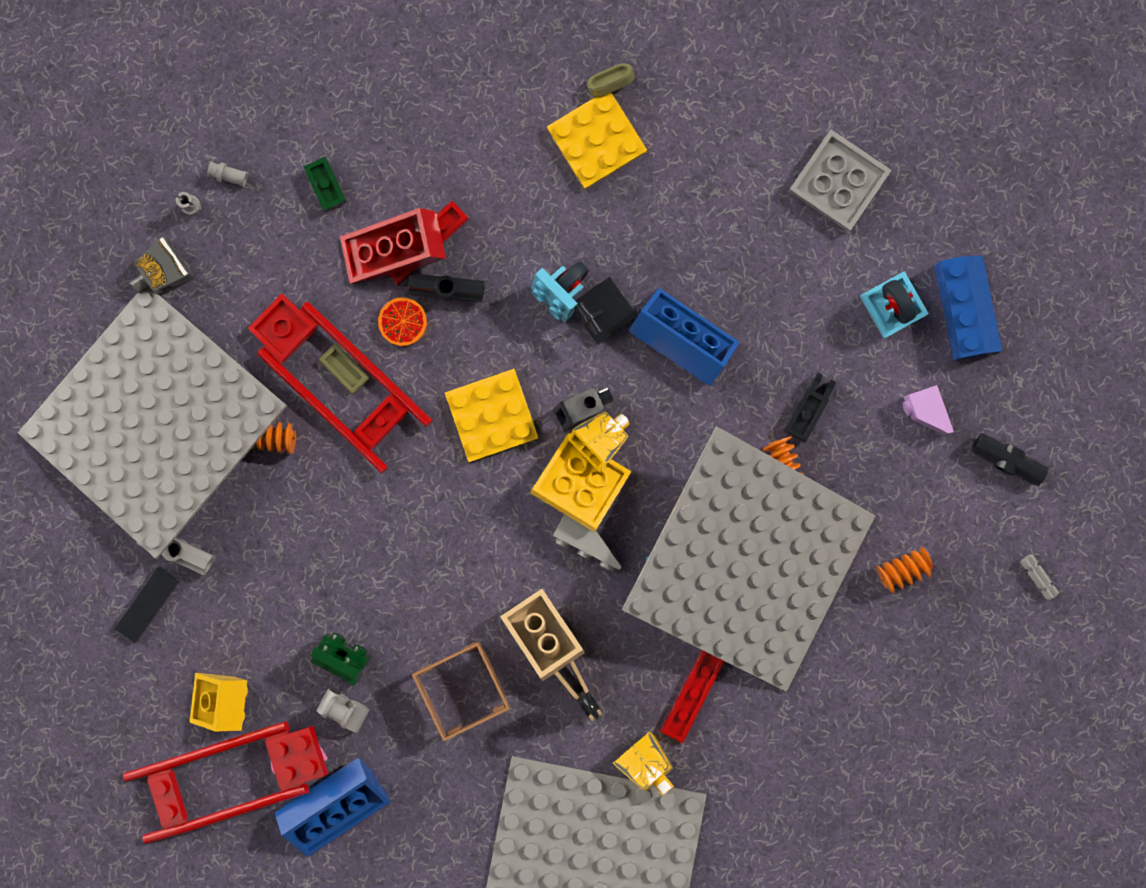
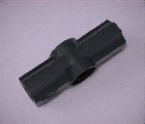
M411 273L408 294L441 298L446 301L461 300L482 303L485 281L452 278L448 275L433 276ZM446 282L453 284V289L448 294L440 291L441 286Z
M980 433L972 446V453L993 463L994 467L1012 476L1016 475L1032 485L1040 486L1048 474L1049 467L1026 456V453L1010 444H1003L986 434Z

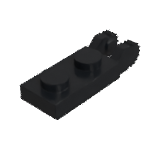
M819 372L815 375L809 388H806L783 432L803 443H806L836 385L835 381L830 380L822 395L815 392L823 376Z

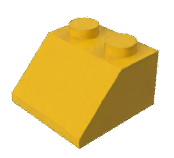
M195 673L190 723L213 731H241L245 719L244 706L248 693L247 680L232 676Z

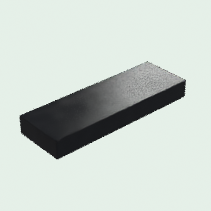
M158 567L114 629L136 643L180 581Z

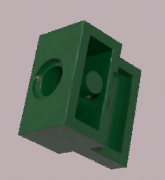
M335 632L332 635L329 633L324 635L320 644L314 647L310 655L312 657L310 662L349 684L356 685L371 659V656L367 654L368 650L357 644L353 647L345 643L346 638ZM344 651L347 655L343 658L337 655V652Z

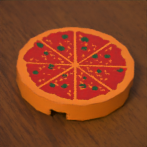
M406 297L395 298L387 302L381 309L378 317L379 330L382 336L391 344L400 347L410 346L419 342L425 335L428 326L427 316L423 307L415 300Z

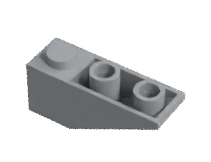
M563 515L553 535L557 538V544L569 549L570 545L578 548L577 554L588 560H591L592 557L601 560L600 566L612 572L614 568L620 570V564L597 531L593 532L567 515Z

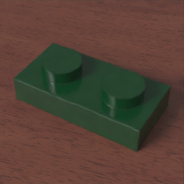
M326 157L303 166L324 212L347 203Z

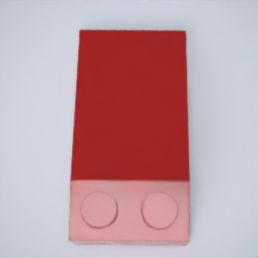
M418 208L340 236L350 284L426 266L446 259L436 211Z

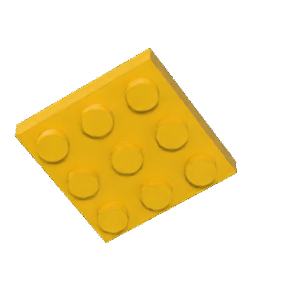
M612 93L591 99L547 126L548 132L584 190L647 153L646 147Z
M515 369L445 392L468 462L539 439Z
M568 433L530 493L595 532L631 471L611 459L599 473L568 440L570 433Z

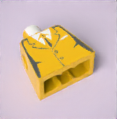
M602 412L575 427L568 440L600 473L628 438L624 429L629 426V421L623 414H619L612 419L608 413Z
M648 732L614 762L618 769L644 791H648L651 787L655 786L659 793L664 796L674 788L665 776L673 767L658 740L651 732Z

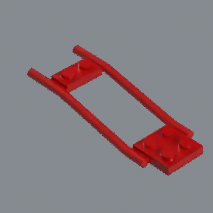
M281 293L248 327L265 345L257 352V355L381 474L388 469V466L372 449L408 414L407 412H411L425 427H428L433 422L419 406L310 302H305L299 310ZM318 326L325 330L391 393L362 422L354 433L282 365L316 331Z
M287 721L125 772L123 779L125 782H130L146 776L149 777L147 781L161 826L164 827V829L143 835L144 844H149L308 794L309 787L305 782L324 777L328 774L314 726L289 733V724ZM266 738V747L279 788L282 791L187 822L188 815L174 770L171 771V769Z

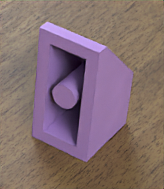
M937 385L904 396V411L907 416H911L913 421L942 435L954 432Z

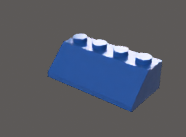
M962 256L941 260L935 264L934 269L953 361L1002 352L983 256Z
M660 288L657 289L629 329V332L635 335L636 338L644 341L658 353L663 354L679 367L685 369L709 386L715 381L740 343Z
M358 757L309 789L308 794L297 797L276 811L275 816L281 836L309 857L391 803L371 769Z

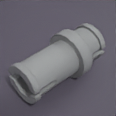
M210 162L207 176L216 178L217 182L222 183L226 181L244 187L248 172L227 167L226 163L216 164Z
M187 192L178 194L181 198L176 197V203L187 215H197L199 210H201L199 199Z

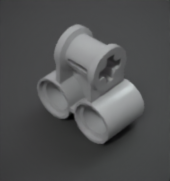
M328 688L316 711L323 718L338 722L342 728L358 733L370 709L357 701L348 699L344 694L341 693L339 695L336 690Z

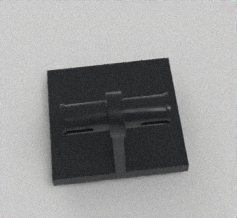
M610 277L577 299L576 302L578 304L574 307L575 314L597 345L638 317Z

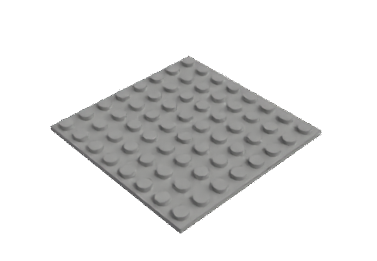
M148 287L134 296L20 429L18 434L155 559H158L284 411L287 405L159 294L153 292Z
M715 427L622 610L787 692L876 515L721 428Z
M512 756L486 888H689L706 794L673 788L666 795L662 796L655 786L651 787L648 791H644L631 779Z

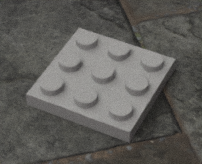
M830 129L788 192L850 232L892 170Z

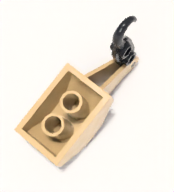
M543 589L500 616L541 680L544 681L555 674L579 703L587 717L589 716L591 721L594 719L599 720L600 715H602L599 710L600 707L589 692L574 663V660L585 652ZM568 664L583 690L578 694L559 671Z

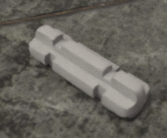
M1029 554L1021 559L1022 566L1029 570L1027 573L1038 589H1042L1041 593L1045 599L1050 600L1059 594L1058 590L1054 585L1050 584L1052 581L1042 567L1037 565L1038 561L1036 558Z

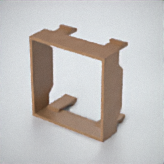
M480 641L474 642L464 649L433 664L431 663L412 674L443 742L509 710L511 707ZM478 648L503 703L495 706L493 713L464 727L460 723L450 728L446 735L440 718L418 674L422 675L463 652L467 653Z

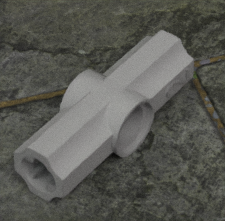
M177 538L161 554L167 561H174L202 575H206L214 559V555L188 544L183 539ZM174 543L180 547L178 556H174L171 552V547Z

